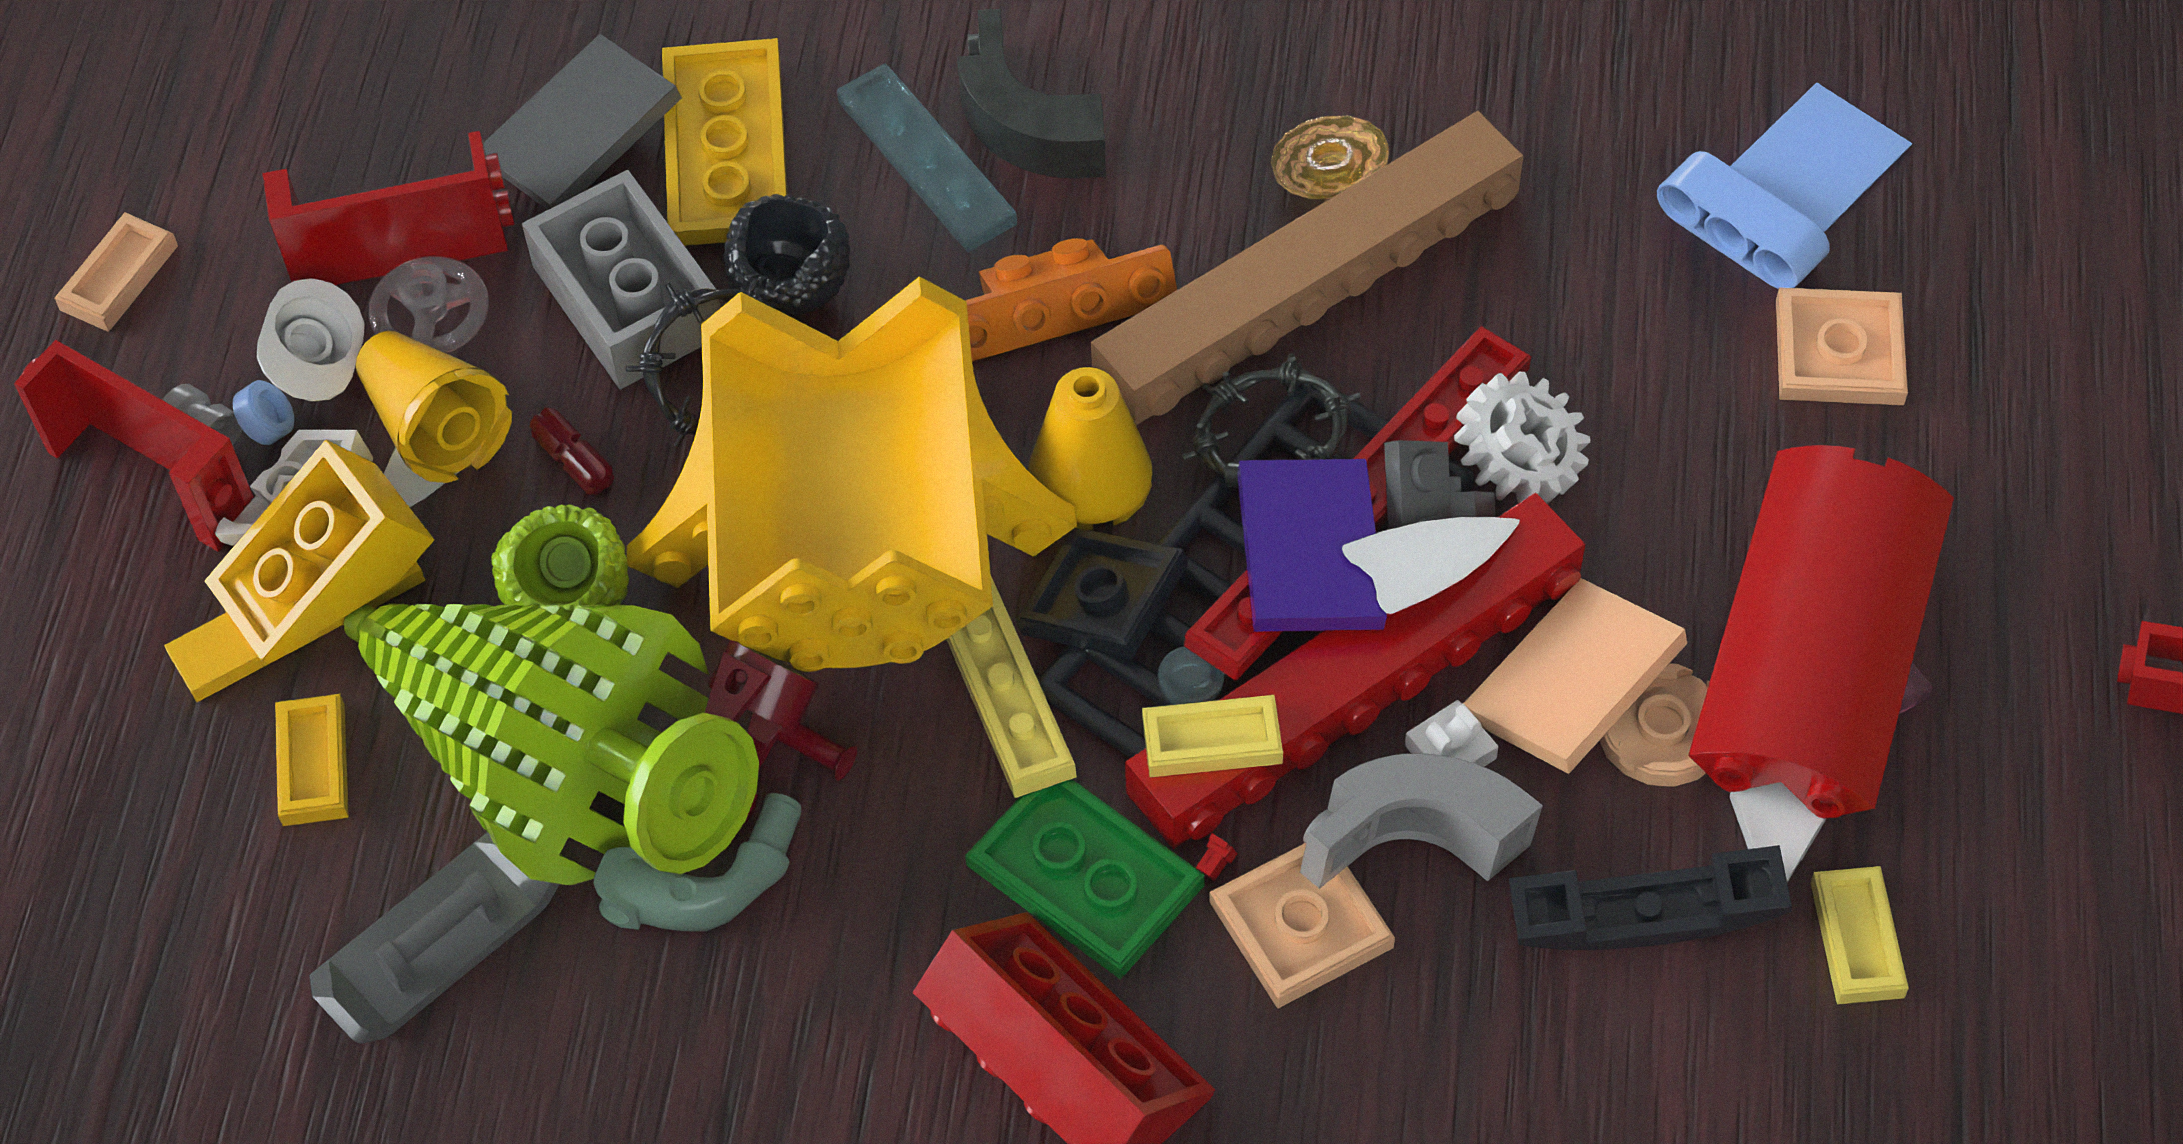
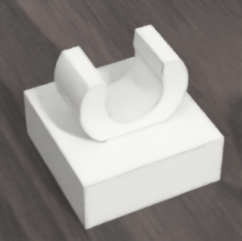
M1456 700L1408 731L1405 738V746L1412 754L1444 755L1466 760L1483 767L1497 759L1498 745L1482 728L1479 720L1459 700Z

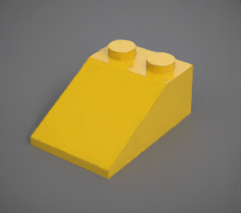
M325 440L206 578L205 582L259 658L267 663H272L393 588L435 539L375 463Z

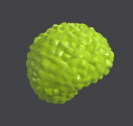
M561 504L556 508L547 506L542 510L537 509L531 512L529 516H525L517 522L510 532L502 536V539L497 543L496 552L492 553L491 556L495 588L498 591L499 599L504 605H519L523 607L535 605L538 608H543V606H560L574 612L578 605H605L609 607L620 605L628 593L629 577L625 546L620 540V536L616 534V528L611 523V520L597 513L594 508L583 510L572 504L567 506Z

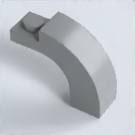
M1400 754L1374 759L1348 770L1334 780L1328 809L1311 822L1304 834L1303 841L1306 843L1300 873L1320 889L1370 848L1391 840L1414 839L1445 848L1489 881L1531 846L1543 805L1500 774L1459 758L1435 754Z

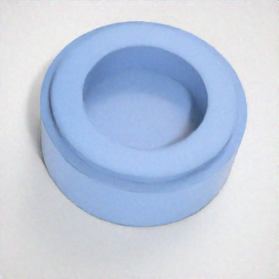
M262 380L254 381L236 393L233 398L235 418L242 430L254 441L263 445H271L292 431L294 427L292 406L283 392L273 384Z

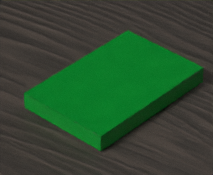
M1073 779L1020 796L965 855L967 867L1120 980L1205 886V875Z

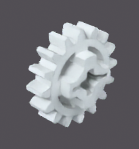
M1521 371L1510 381L1502 373L1497 374L1487 385L1482 383L1466 399L1468 403L1456 416V419L1464 424V426L1454 435L1455 442L1468 445L1470 449L1461 459L1462 464L1469 466L1477 464L1481 470L1475 482L1481 486L1491 480L1497 485V499L1502 501L1512 491L1516 493L1517 501L1520 503L1536 492L1548 504L1559 493L1563 495L1579 480L1577 474L1588 465L1589 461L1580 451L1590 443V436L1576 432L1575 426L1584 417L1582 413H1567L1564 406L1569 396L1565 392L1554 398L1548 394L1549 380L1542 378L1534 387L1529 386L1526 373Z

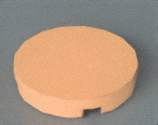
M1669 663L1599 740L1606 757L1624 775L1647 785L1675 787L1700 779L1706 772L1688 754L1709 686L1708 680L1705 684L1701 679L1692 676L1693 670L1679 664Z

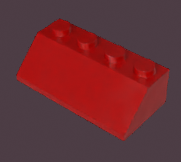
M1028 912L952 930L912 992L930 1009L932 1018L939 1026L957 1035L977 1055L978 1063L985 1071L1002 1079L1024 1101V1106L1028 1113L1036 1120L1049 1125L1067 1144H1162L1203 1107L1216 1091Z

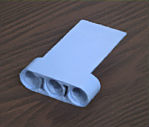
M1816 83L1731 166H1728L1707 152H1695L1659 185L1657 199L1664 212L1676 223L1777 289L1779 287L1795 288L1830 252V244L1824 232L1912 143L1819 83Z

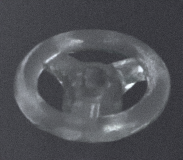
M439 256L413 259L395 267L377 284L369 302V321L375 334L384 331H396L389 323L387 317V306L392 296L402 302L412 312L415 324L411 338L444 353H449L466 344L481 329L489 308L488 291L478 273L458 260ZM445 275L453 277L461 283H447ZM471 301L468 315L456 329L443 336L433 338L435 324L446 315L447 310Z

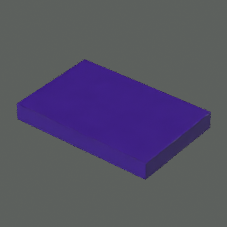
M1366 459L1239 460L1237 476L1254 632L1384 629L1387 614L1377 601V592L1372 577L1360 567L1351 563L1342 551L1343 545L1376 534Z

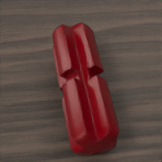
M546 407L540 414L534 415L531 418L529 427L532 429V437L556 462L564 463L562 468L587 494L599 495L605 488L612 485L615 479L612 474V466L587 440L579 439L581 434L557 409Z

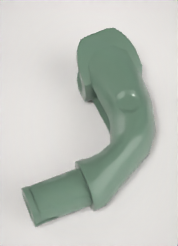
M767 794L749 841L740 844L732 867L723 876L694 877L685 873L676 874L659 871L646 863L630 847H618L607 850L596 871L593 882L597 894L602 898L599 905L600 914L613 925L639 930L641 924L676 931H709L729 923L786 873L790 863L786 852L802 813L801 805L793 798L783 794Z

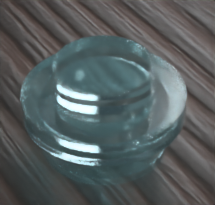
M1185 647L1177 648L1167 654L1159 667V687L1165 697L1174 705L1212 701L1218 696L1223 686L1224 673Z

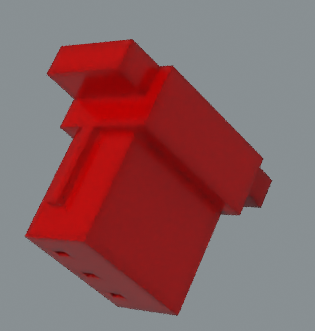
M1211 833L1208 838L1209 842L1206 845L1208 850L1196 868L1215 882L1227 863L1231 865L1238 853L1228 844V840L1225 837L1221 839Z

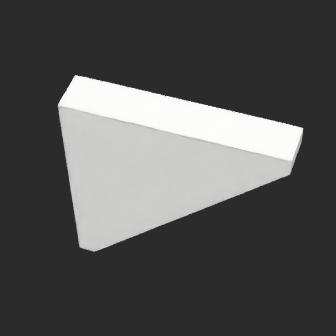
M1782 782L1750 788L1745 791L1730 792L1729 797L1748 849L1780 845L1788 882L1826 818H1819L1808 810Z

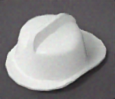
M312 278L296 280L279 289L269 305L257 342V359L265 376L285 393L308 401L330 400L344 392L352 379L357 355L363 343L365 324L360 309L348 293L330 282Z

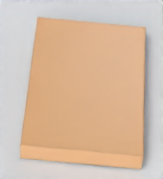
M1580 578L1579 582L1564 595L1463 704L1479 720L1483 729L1569 774L1687 645L1686 632L1684 628Z

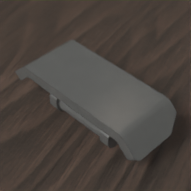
M487 832L309 975L312 997L355 1042L363 1044L389 1037L539 915L547 907L560 884L529 879L501 854Z

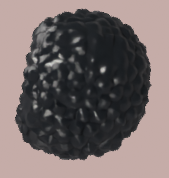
M772 194L770 197L766 195L758 200L745 203L732 219L729 232L726 235L727 240L724 244L723 261L725 263L729 288L746 291L753 278H756L759 282L753 293L761 296L764 304L790 317L813 312L816 308L828 303L834 295L839 293L840 286L845 282L846 271L850 267L849 255L851 248L849 245V234L846 232V226L839 221L840 215L833 214L831 208L821 205L820 202L803 197L795 198L790 194L785 196Z

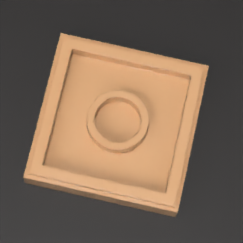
M1779 287L1776 297L1780 400L1885 405L1905 404L1908 389L1902 293Z
M1306 843L1210 892L1209 902L1277 1009L1394 948V935L1348 866L1320 889L1300 873Z

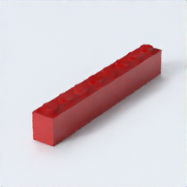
M1535 492L1497 517L1513 518L1520 521L1496 552L1464 579L1424 601L1393 614H1387L1385 627L1382 630H1325L1220 699L1275 696L1283 749V764L1150 777L1145 748L1125 761L1126 794L1172 849H1175L1190 838L1194 840L1204 838L1218 827L1225 814L1243 802L1248 805L1258 802L1272 790L1276 780L1297 767L1302 770L1312 766L1325 754L1330 744L1348 732L1351 735H1356L1367 729L1377 719L1380 711L1400 698L1406 701L1415 697L1427 686L1433 675L1450 664L1453 667L1464 664L1476 654L1484 641L1499 631L1509 633L1518 628L1528 618L1531 610L1548 598L1558 600L1564 597L1581 578L1580 572L1586 544Z

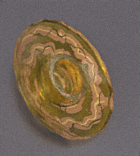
M1324 116L1303 122L1286 132L1274 146L1270 163L1277 183L1291 194L1308 199H1331L1386 166L1389 146L1383 132L1367 120L1352 116Z

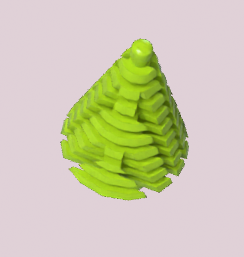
M365 604L345 617L343 622L344 631L350 639L359 643L358 647L362 658L377 674L376 677L384 689L395 698L394 703L407 718L416 734L423 739L425 747L433 758L441 764L442 770L450 774V780L458 791L472 800L469 809L472 810L481 826L489 833L501 854L529 879L564 885H574L594 879L596 872L560 854L569 837L603 854L609 849L630 847L651 867L663 872L683 874L705 866L729 846L745 823L757 792L759 760L753 738L739 723L726 717L704 713L709 700L708 697L659 670L666 654H671L709 675L699 643L673 615L634 605H616L611 607L605 605H578L574 612L560 606H543V608H538L535 605L523 607L519 605L447 604L446 607H441L433 604H415V606L388 604L376 609ZM646 703L679 721H676L661 733L637 720ZM598 791L625 804L623 821L625 826L590 808Z

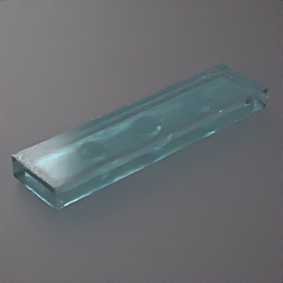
M886 63L837 89L840 105L968 253L1017 225L1016 211Z

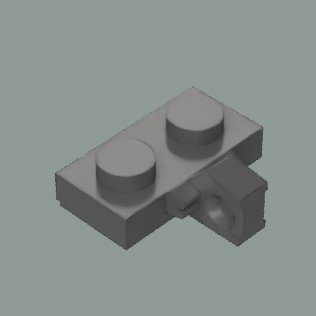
M1398 440L1384 443L1388 530L1431 520L1457 517H1496L1494 492H1461V477H1449L1448 442Z

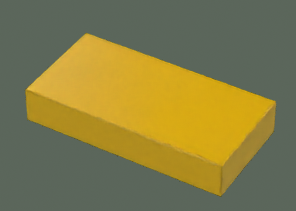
M334 694L275 702L278 817L282 826L349 818L345 704L341 695Z

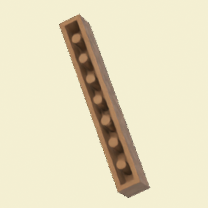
M1476 111L1091 342L1092 368L1105 371L1116 381L1135 425L1140 424L1153 415H1163L1174 408L1182 397L1199 388L1204 383L1212 385L1223 378V373L1228 372L1236 364L1251 355H1261L1267 352L1277 343L1279 338L1300 325L1307 326L1315 323L1325 314L1328 308L1350 295L1358 296L1364 293L1382 275L1397 266L1405 267L1410 265L1425 249L1445 237L1453 238L1459 235L1471 221L1489 210H1498L1505 207L1519 193L1523 155L1479 111Z

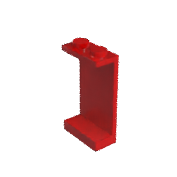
M480 131L468 133L474 171L299 205L287 169L262 173L269 221L291 282L312 278L340 285L508 251L504 227L515 225L508 191L496 192V190L505 188L498 153L486 155Z
M57 340L39 357L30 361L23 370L22 375L14 383L48 454L58 459L91 424L169 469L168 473L198 540L217 552L226 544L222 543L215 534L218 523L223 517L234 522L254 498L230 438Z

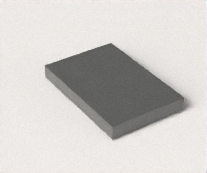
M599 34L483 143L486 155L498 153L503 177L549 210L584 192L682 97L673 83L602 34Z

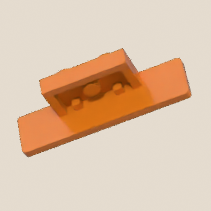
M1076 238L1061 241L1052 247V251L1031 257L1026 255L1004 257L998 260L994 267L978 271L984 295L965 300L967 301L972 362L1142 312L1177 291L1169 249L1165 245H1158L1108 259L1093 239L1086 241Z

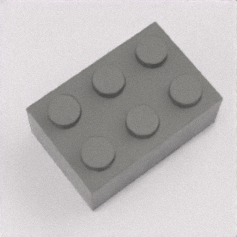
M629 170L522 223L533 268L619 389L644 377L643 372H626V366L639 365V353H643L646 342L653 332L660 314L671 302V297L665 285L670 283L676 294L683 289L689 291L702 288L716 289ZM719 299L698 305V310L704 319L703 322L721 308ZM693 312L687 314L686 317L679 316L662 334L659 353L676 354L675 359H661L663 361L662 367L702 347L701 324L703 322L698 323Z

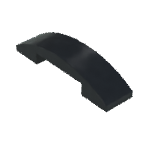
M1780 845L1712 853L1711 866L1579 882L1576 870L1509 878L1518 945L1536 948L1609 950L1678 943L1750 927L1790 913L1792 909Z

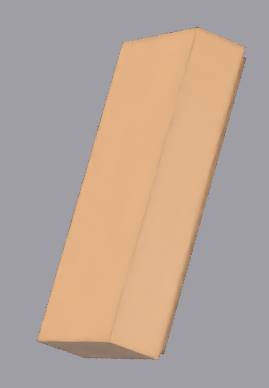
M124 212L54 298L60 311L109 332L178 247L174 234Z

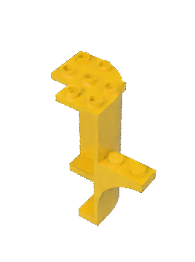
M919 276L839 341L743 292L738 293L701 324L703 398L694 442L684 468L667 500L645 529L627 545V563L629 567L676 588H679L709 565L710 631L732 641H737L749 649L789 662L793 668L799 671L813 672L823 668H857L889 662L904 664L916 661L922 656L924 651L946 640L993 607L987 534L1034 557L1074 529L1077 524L1075 506L1051 492L1022 465L1006 445L988 415L973 372L967 301Z

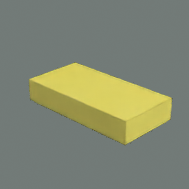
M1274 695L1142 708L1150 777L1283 764V749Z
M1881 866L1814 872L1810 883L1837 1005L1904 999L1909 987Z

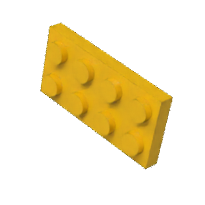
M778 38L662 48L663 77L677 87L682 97L664 115L667 221L684 246L724 243L727 240L726 235L729 232L732 219L745 203L758 200L766 195L769 197L772 194L788 195Z

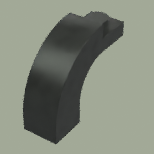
M1001 9L978 10L979 34H968L969 56H957L962 108L968 124L978 139L998 157L1014 166L1036 174L1059 178L1106 177L1101 93L1057 96L1043 94L1024 86L1011 74L1004 59Z

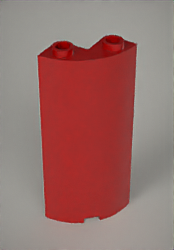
M1826 445L1801 446L1777 451L1688 756L1725 791H1745L1750 788L1782 782L1817 817L1837 818L1845 814L1875 809L1954 497L1933 479L1902 462L1888 457L1885 465L1881 466L1868 461L1854 459L1855 448Z

